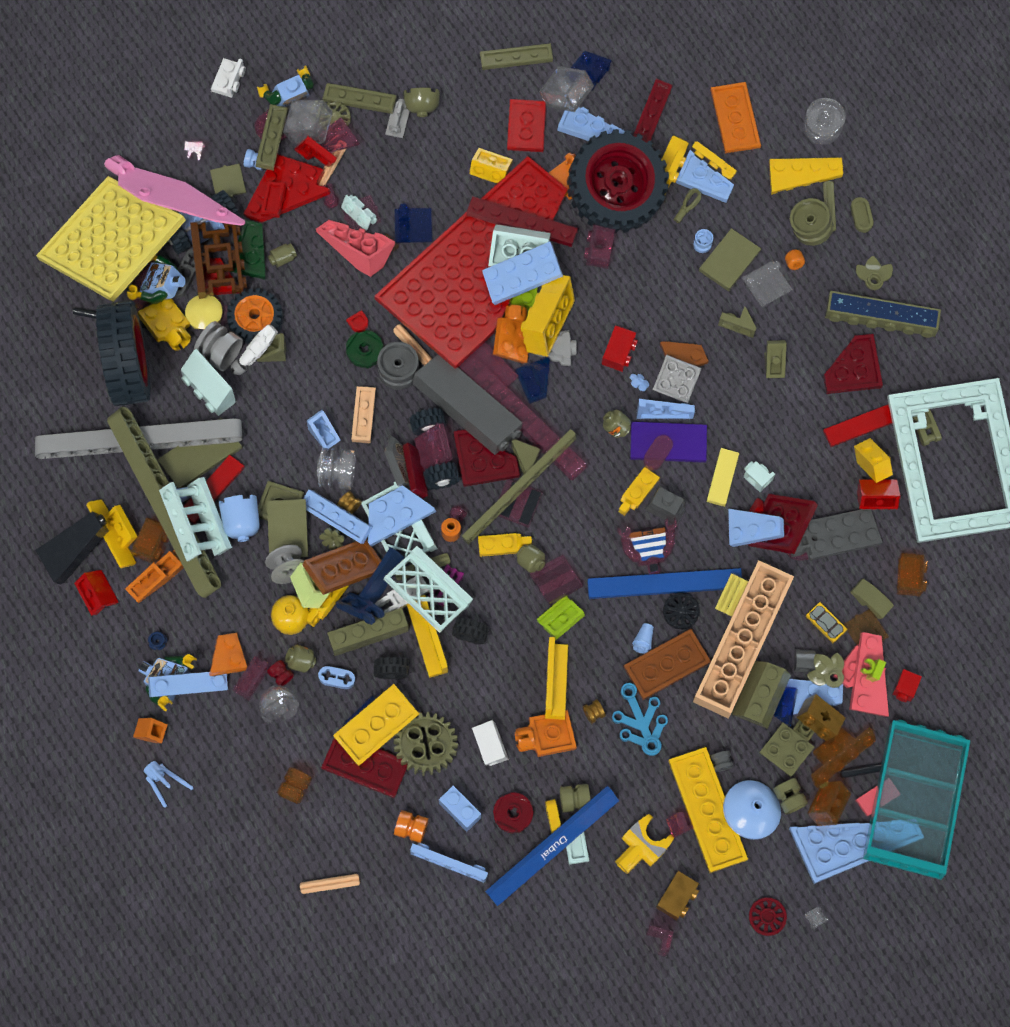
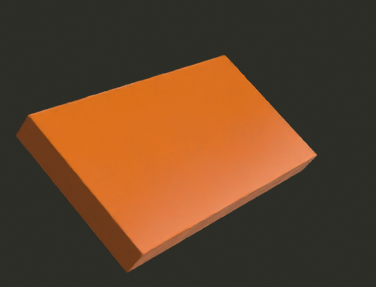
M746 82L711 87L710 91L725 153L761 148Z

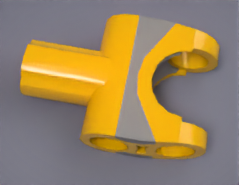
M650 814L635 823L622 837V840L629 847L617 858L615 863L626 874L642 859L651 867L665 853L674 840L671 834L661 841H653L647 836V825L653 819Z

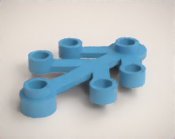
M626 683L621 688V696L628 700L635 719L625 716L621 711H615L612 715V720L616 724L623 723L641 731L643 738L631 734V731L628 729H623L619 735L620 739L624 742L630 741L642 746V750L646 755H657L661 750L659 737L663 727L668 723V718L665 715H659L656 718V727L651 735L648 727L655 710L659 708L660 700L657 697L650 698L648 702L649 707L643 717L635 698L637 688L632 683ZM625 690H631L632 695H626ZM656 700L658 705L652 706L650 702ZM616 714L621 715L622 719L616 720L614 716ZM664 718L666 722L664 724H660L658 722V719ZM627 732L629 737L623 738L622 733ZM653 743L655 748L649 749L648 744Z

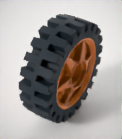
M253 288L248 289L249 292L244 290L241 292V295H235V299H232L230 305H228L227 322L231 332L241 337L246 344H250L254 337L267 325L273 326L277 331L281 329V324L283 323L281 306L277 298L272 293L268 294L266 290H263V292L259 288H256V291H253ZM252 315H259L256 319L251 318Z

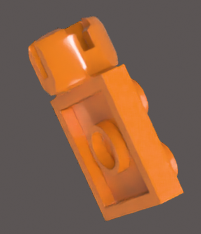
M520 305L506 306L505 317L497 319L493 355L523 364L527 363L528 352L524 344L523 332H521L522 322L526 321L527 318L526 307L521 308Z
M565 710V720L545 719V715L529 717V725L517 728L515 731V741H518V750L521 752L534 750L537 753V757L576 750L577 748L568 710Z

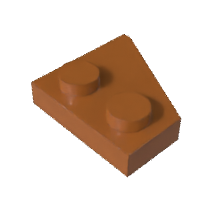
M660 342L665 357L668 355L697 367L708 364V359L702 345Z

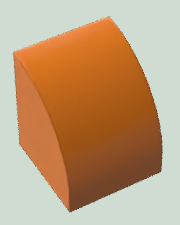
M139 718L133 737L152 743H162L168 724L153 718Z

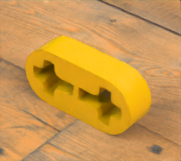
M555 799L545 801L551 834L561 826Z

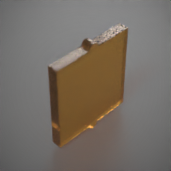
M870 609L860 615H855L854 619L843 624L858 646L860 633L862 632L882 636V641L889 638Z

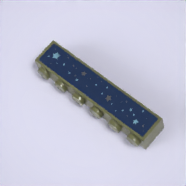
M830 291L825 318L833 322L846 321L850 325L863 324L868 328L881 327L886 331L898 330L908 335L916 333L930 338L932 336L935 337L938 332L941 310Z

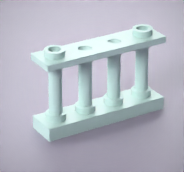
M204 477L196 479L187 485L188 488L177 490L174 482L161 488L159 492L186 561H190L202 554V550L212 549L214 556H217L232 548L228 536L224 532L222 521ZM191 495L195 506L184 508L180 497ZM198 513L202 524L190 525L187 515ZM205 531L208 541L197 543L194 533Z

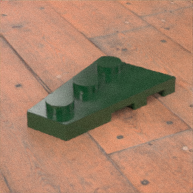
M245 220L238 242L242 243L243 253H239V258L244 260L245 270H241V274L266 280L262 223ZM236 263L233 264V271L230 272L237 273Z

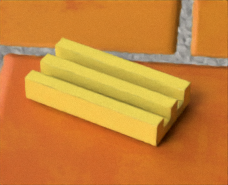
M731 573L715 609L733 616L748 581Z

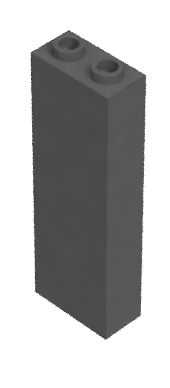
M440 355L435 356L414 374L413 385L494 455L499 451H504L508 447L509 442L513 439L517 440L522 434L523 423L462 370L453 368Z

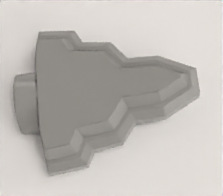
M569 330L560 331L548 358L553 362H559L562 366H571V356H576V340H571Z

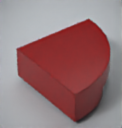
M757 498L749 512L761 514L763 512V501Z

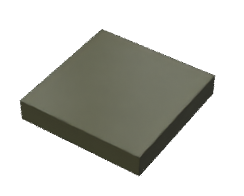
M268 481L258 505L259 518L268 521L267 501L303 499L304 492Z

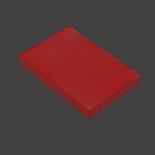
M510 99L507 150L543 152L546 101Z

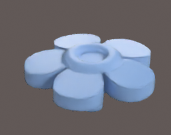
M641 374L630 375L633 387H638L640 391H645L649 387V382L644 380Z

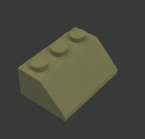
M755 661L732 715L768 729L791 677L789 672L768 662Z

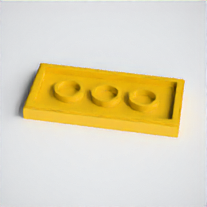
M393 684L333 736L359 766L417 717L419 713Z

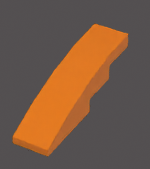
M175 550L169 551L156 564L153 562L125 588L138 603L162 587L184 568Z

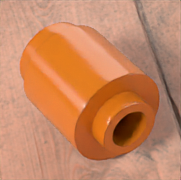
M448 518L443 521L441 533L444 540L454 542L459 539L461 526L458 520Z

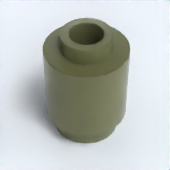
M291 243L288 245L283 244L269 251L268 259L272 266L276 265L278 268L293 261L297 254Z

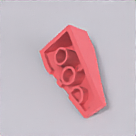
M331 220L316 228V232L356 269L370 277L384 267L395 245V241L377 232L375 234L366 233L365 229L361 228L359 230L351 229L349 225Z

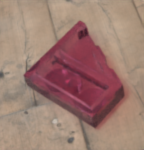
M339 118L313 138L314 141L330 153L360 144L342 118Z

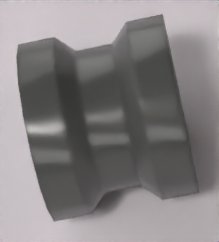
M722 751L711 755V759L715 763V772L729 770L734 767L733 762L729 758L731 756L730 751Z

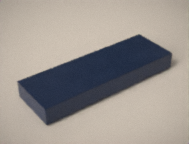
M390 547L359 596L375 604L388 585L383 580L384 577L405 557Z

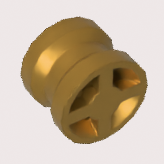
M348 491L342 496L337 505L353 514L359 508L362 501L353 497V493Z
M597 699L591 705H584L582 707L591 724L595 723L598 718L606 717L604 709Z

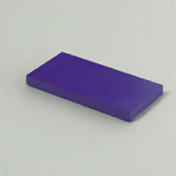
M631 422L630 460L706 463L707 425Z

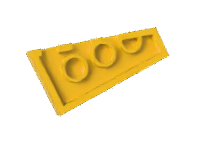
M842 158L770 159L771 195L780 191H788L796 187L808 186L812 183L842 177Z

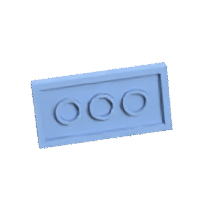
M547 242L482 270L494 305L563 277L551 242Z

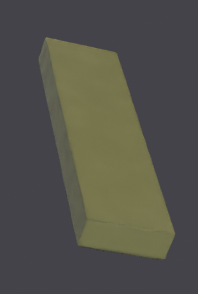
M550 43L481 51L480 59L482 70L553 62V55Z
M327 83L322 99L324 102L332 103L338 101L345 106L393 114L397 95Z
M270 104L255 167L274 171L288 112L287 107Z

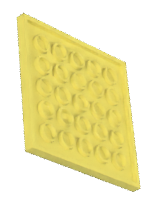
M107 176L36 256L45 264L114 302L186 220L183 215L169 208L138 199L120 187L117 180Z

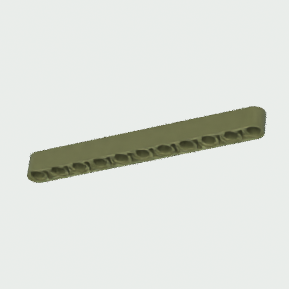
M122 406L108 417L107 422L196 592L201 597L206 598L221 587V581L204 550L201 551L202 554L186 561L159 492L169 482L133 414L128 408ZM194 533L197 543H200L197 535Z

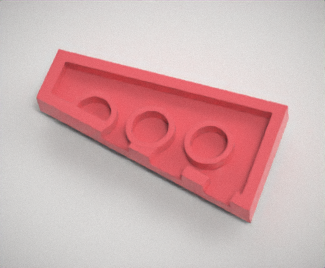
M862 632L860 633L849 710L889 717L885 668L880 680L875 682L867 680V674H863L860 671L862 668L867 670L870 668L869 664L864 662L865 659H872L873 661L880 659L884 661L882 636Z

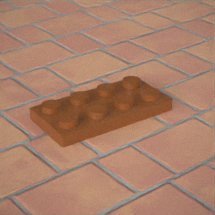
M366 539L364 544H360L357 541L307 559L302 565L321 593L325 595L371 577L382 560Z
M689 629L625 664L623 668L636 686L642 700H645L709 665L711 661L692 629Z

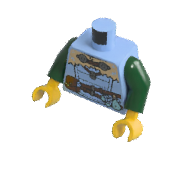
M304 66L302 70L297 69V76L277 84L272 93L269 91L267 84H263V87H257L259 96L264 97L272 105L287 107L309 97L310 95L307 90H311L314 83L307 66Z
M155 255L150 260H154L155 263H151L139 292L135 285H129L128 289L130 292L127 291V296L131 300L139 297L142 301L158 304L163 300L173 298L178 287L185 285V278L178 272L177 266L170 260L160 255Z
M187 654L185 656L158 658L154 665L144 661L139 668V672L146 675L144 683L148 696V677L189 674L190 672L187 667L193 669L194 666L191 665V662L197 660V658ZM176 695L149 698L151 702L167 711L165 705L168 703L173 704L172 701Z

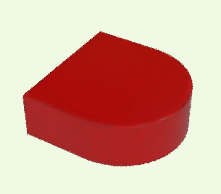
M362 310L346 319V322L354 332H364L368 328V319Z

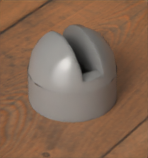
M239 358L231 364V370H235L233 372L235 375H241L247 371V366L240 364Z

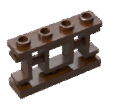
M190 222L199 299L206 298L208 295L210 297L214 296L213 287L232 286V294L237 292L241 294L243 288H247L246 277L241 275V270H245L244 260L239 258V253H243L242 243L237 241V236L241 235L239 225L224 223L225 229L206 231L205 222L202 224ZM229 229L233 231L235 250H231L230 243L221 244L220 237H228ZM199 232H203V239L213 238V245H204L205 253H201ZM227 251L229 264L210 266L209 252ZM234 263L237 265L239 285H235L234 278L225 279L224 272L233 271ZM205 266L207 267V274L217 273V280H208L209 288H205L203 267Z

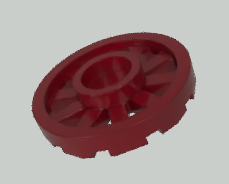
M773 898L757 900L749 911L751 927L755 932L763 936L778 934L784 928L787 921L784 906ZM765 901L767 902V908L763 904ZM775 903L776 906L771 909V904ZM758 904L762 911L756 909L755 906ZM778 909L782 910V913L776 914L775 912ZM755 912L760 916L753 917L752 913ZM782 917L783 922L778 921L776 918ZM761 920L757 925H754L753 921ZM773 923L779 925L780 928L776 929ZM764 924V930H759V928ZM768 925L772 930L770 933L768 932Z

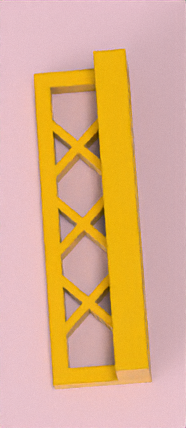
M420 601L421 607L424 610H430L426 601ZM407 604L429 678L448 673V666L436 629L410 604Z
M549 637L545 719L565 720L568 645L555 644V637Z

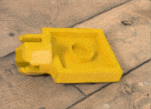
M172 299L163 300L158 304H152L138 311L140 320L157 342L166 341L175 351L181 350L178 346L179 343L183 349L190 343L191 336L186 328L190 327V322Z

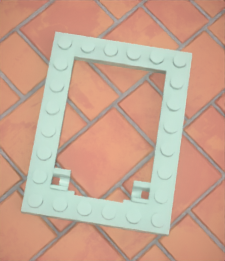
M999 378L888 395L887 399L917 543L1010 529V426ZM965 404V406L973 408L974 421L987 419L1006 509L934 520L915 430L927 428L925 412H929L928 409ZM984 406L985 412L981 411V407ZM912 417H917L918 422L913 423Z

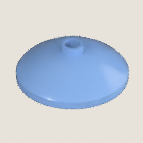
M753 780L739 782L727 792L724 798L723 812L726 822L735 833L744 838L753 840L765 838L777 828L780 822V803L775 793L761 782ZM755 803L759 805V809L755 808Z

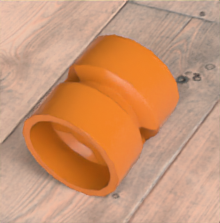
M401 810L394 835L402 838L409 836L411 841L421 843L429 818L420 815L413 817L412 813Z

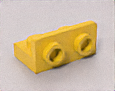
M478 148L472 159L469 174L498 184L508 173L513 159Z

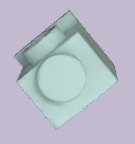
M751 461L744 469V478L759 492L775 476L774 472L769 474L768 469L758 462L753 463Z

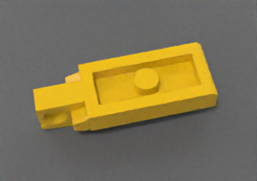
M698 141L693 144L692 147L695 150V155L701 159L707 158L710 166L716 170L720 168L722 176L732 180L737 170Z
M644 467L622 495L620 501L623 504L618 512L625 516L630 508L633 510L638 508L660 480V477Z
M516 533L478 536L480 557L517 554L522 546L532 544L531 536L521 537V534Z
M349 586L330 592L320 608H309L307 623L315 627L320 619L323 620Z

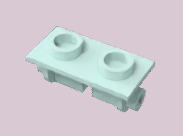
M346 195L341 208L359 226L367 231L370 223L373 225L377 222L376 215L368 208L362 210L365 205L356 196Z

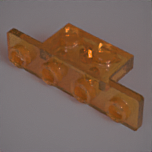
M869 727L858 737L854 738L842 728L837 736L827 740L813 751L815 758L823 764L811 774L814 786L819 788L822 784H825L834 774L841 771L845 765L856 759L861 752L870 747L876 741L873 730Z

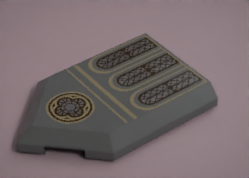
M390 435L387 440L388 446L385 447L384 451L397 486L410 487L403 446L396 438Z

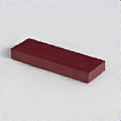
M406 443L403 445L410 490L419 497L425 498L428 496L423 475L420 450L410 443Z

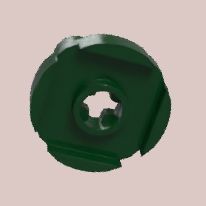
M368 330L352 334L346 343V353L350 362L361 368H371L377 364L378 355L383 348L381 338L376 333ZM361 346H369L368 352L363 353L360 349Z

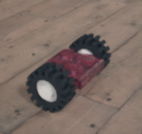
M429 408L426 411L421 410V412L411 415L412 417L409 420L413 434L418 436L414 440L421 458L420 464L423 467L427 488L439 490V488L443 489L455 485L459 482L460 476L457 465L449 462L453 458L445 431L446 422L443 411L437 408L432 410Z

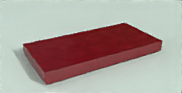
M334 737L321 769L395 799L408 764L402 766V759H397L395 755L378 749L358 766Z

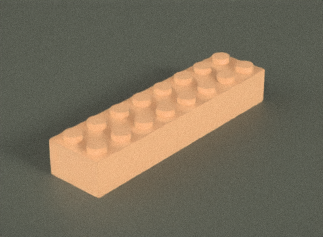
M758 560L695 695L694 703L729 719L794 576Z

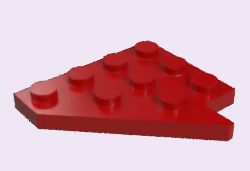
M277 154L274 171L266 170L244 212V216L260 223L274 218L262 217L260 214L267 181L286 183L280 215L330 195L329 188L319 185L325 173L324 170Z

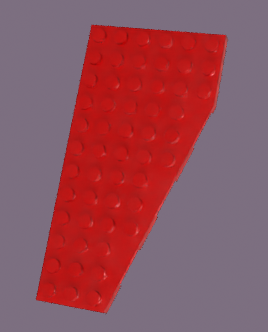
M527 156L481 199L553 221L568 193V189ZM467 212L374 296L379 304L455 369L495 333L497 319L504 316L506 306H509L512 300L511 298L494 305L482 270L491 267L488 265L493 230L496 224L467 216Z

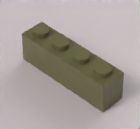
M402 608L385 613L382 618L375 617V623L372 625L361 621L328 632L327 634L334 656L406 633L408 632V624Z

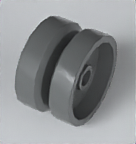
M393 342L382 348L377 359L380 380L387 387L394 390H403L413 384L414 374L419 370V359L416 350L404 342Z

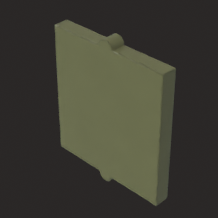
M240 164L224 165L221 168L210 170L215 194L224 190L232 198L234 195L246 193Z

